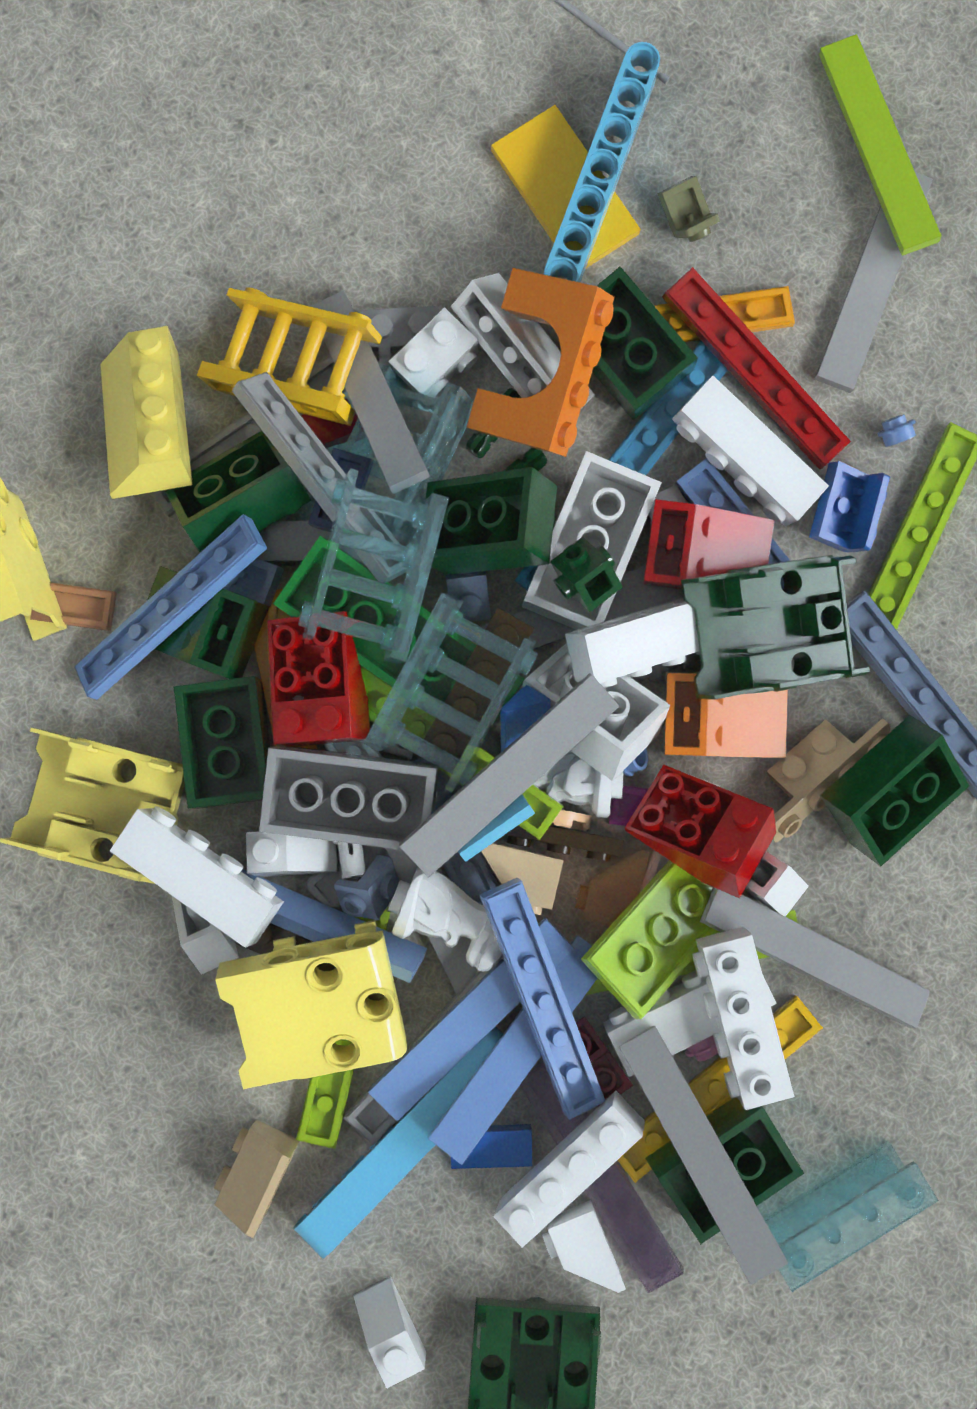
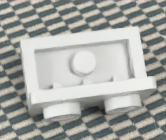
M444 307L388 361L389 367L417 394L418 401L423 405L430 398L433 401H437L449 389L450 383L448 381L458 371L461 374H465L478 360L476 355L478 353V339Z

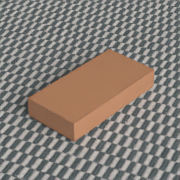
M50 583L51 590L54 591L63 615L61 617L65 625L111 631L117 592ZM32 610L30 620L53 623L50 616Z

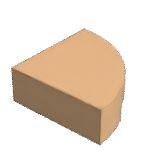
M561 810L552 822V825L587 831V829L590 830L592 816Z

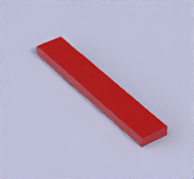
M693 267L663 294L662 298L819 470L824 468L851 442Z

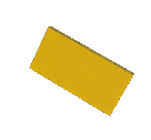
M553 105L491 145V152L553 243L557 237L588 151L556 105ZM600 170L592 173L597 178H605ZM615 191L586 268L640 234V227ZM585 205L578 208L580 212L587 215L596 212L591 206ZM569 241L564 244L573 251L583 248L577 241Z

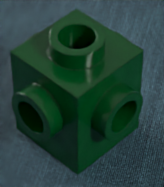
M584 537L565 548L562 553L550 561L558 576L553 582L560 593L567 600L574 597L589 612L623 588L613 569L615 562L608 551L602 545L595 548Z

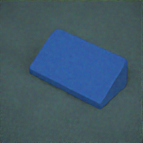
M526 685L500 708L501 752L551 708V700L547 696Z
M531 1124L491 1125L462 1165L451 1157V1169L532 1167Z

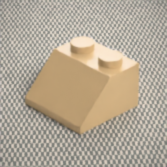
M492 843L481 851L501 884L515 878L522 880L534 914L541 915L543 908L552 910L564 860Z
M258 1120L253 1123L250 1130L244 1127L241 1129L232 1148V1151L238 1153L232 1168L227 1165L224 1166L214 1189L220 1191L215 1206L245 1235L254 1238L300 1142L295 1137Z

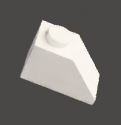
M246 832L247 874L271 877L339 872L338 846L334 845L333 841L266 832Z
M766 851L745 890L773 911L786 917L808 888V885L789 865Z
M172 896L180 945L201 975L217 968L220 962L239 958L235 940Z
M591 1200L561 1212L547 1225L548 1232L542 1234L551 1259L559 1257L564 1270L618 1293L626 1290L623 1278Z
M391 1276L354 1294L353 1297L368 1350L386 1388L424 1370L426 1350Z

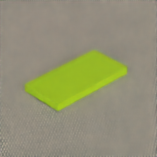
M670 860L581 958L585 965L634 1019H642L693 960L692 954L699 952L696 939L710 936L717 932V930L700 922L714 887L701 882Z

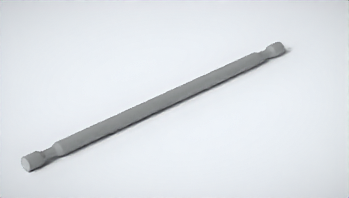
M554 0L626 54L629 46L567 0ZM660 71L657 72L659 80L666 84L670 77Z

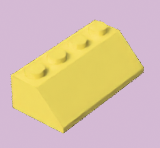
M168 326L128 332L100 364L109 488L112 499L192 485L180 360Z

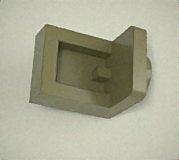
M690 176L657 193L675 238H688L689 242L699 240L711 233V226L720 222L718 213H710L697 176Z

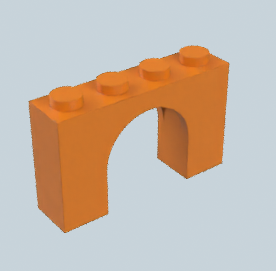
M512 268L501 308L518 318L553 327L561 347L559 367L552 381L542 391L530 397L514 398L478 388L467 428L567 457L568 450L574 444L577 436L576 423L580 410L586 404L589 396L588 384L593 367L598 364L601 356L600 344L604 330L613 317L614 297L598 286Z

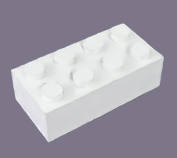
M586 451L553 529L550 561L562 553L565 548L584 537L595 548L602 545L608 551L615 562L613 569L621 582L662 482ZM551 563L548 565H538L523 601V608L576 630L604 622L615 594L589 612L574 597L567 600L560 593L553 582L558 576Z

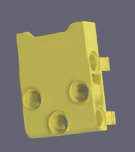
M0 477V622L19 614L24 615L33 641L64 630L67 626L62 620L61 616L63 615L55 593L51 590L49 575L38 546V540L29 522L24 505L18 495L6 488ZM32 610L50 616L53 623L30 620Z
M31 728L30 732L40 734L36 750L42 759V765L28 814L14 823L11 837L0 838V842L35 851L39 856L100 870L138 882L155 884L114 854L108 861L103 859L99 852V846L106 838L114 845L137 809L160 807L177 819L174 823L177 826V812L185 786L183 765L79 737L75 739ZM131 760L136 766V775L131 781L125 782L121 776V768L125 762Z
M376 920L354 924L355 934L296 946L295 936L273 940L274 948L272 952L219 963L215 978L220 999L229 1003L234 1008L246 1059L238 1070L243 1089L292 1079H307L387 1063L399 1059L406 1053V1034L383 930L376 932ZM322 963H330L336 968L332 971L324 972L316 966ZM373 993H380L385 998L373 1001L367 996ZM340 1039H346L352 1043L347 1046H341L335 1042Z

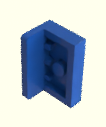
M840 461L830 462L824 482L829 487L819 498L809 538L843 552L871 550L877 535V525L882 506L887 497L890 476L884 473L869 475Z

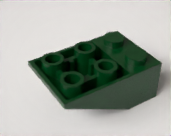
M160 566L148 599L178 572ZM222 588L160 643L155 650L225 678H241L245 672L269 606Z

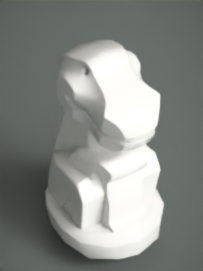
M569 751L541 776L534 785L546 791V794L559 803L566 801L575 805H590L596 817L608 818L610 816L611 798L622 799L623 771L611 781Z
M417 868L411 884L402 880L399 881L388 911L398 915L392 929L394 936L404 939L410 936L413 931H416L428 937L442 938L446 946L451 948L457 945L460 937H466L471 939L466 959L472 968L475 966L478 971H489L499 961L502 952L483 905L471 899L453 881L437 871L428 878L420 868Z

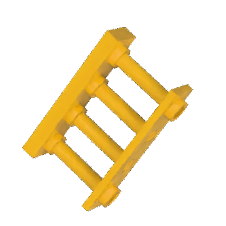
M246 287L245 291L229 288L226 295L242 310L224 360H219L218 365L202 361L197 376L212 389L235 396L232 390L238 381L267 372L297 412L351 426L356 411L344 399L345 395L342 391L360 341L363 340L380 345L382 336L371 324L372 320L358 312H349L348 315L271 298L260 290ZM257 315L275 319L258 368L253 369L252 373L241 371V368L238 366ZM291 323L308 327L310 329L292 378H287L286 382L276 380L273 372ZM325 332L345 336L327 387L323 386L321 391L311 389L307 382Z

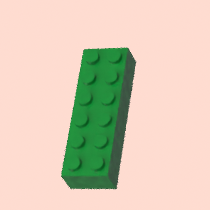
M319 536L273 603L291 617L347 612L359 664L434 717L438 715L477 643L390 582L381 585L367 566L323 536ZM511 669L470 742L476 746L479 745L500 715V708L513 697L524 681V676Z

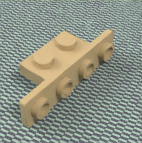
M825 719L786 754V758H781L767 770L770 779L791 798L789 802L774 814L776 835L773 841L775 843L779 842L783 837L792 836L801 827L802 820L811 812L819 811L826 806L820 795L891 732L890 724L885 719H881L855 743H852Z

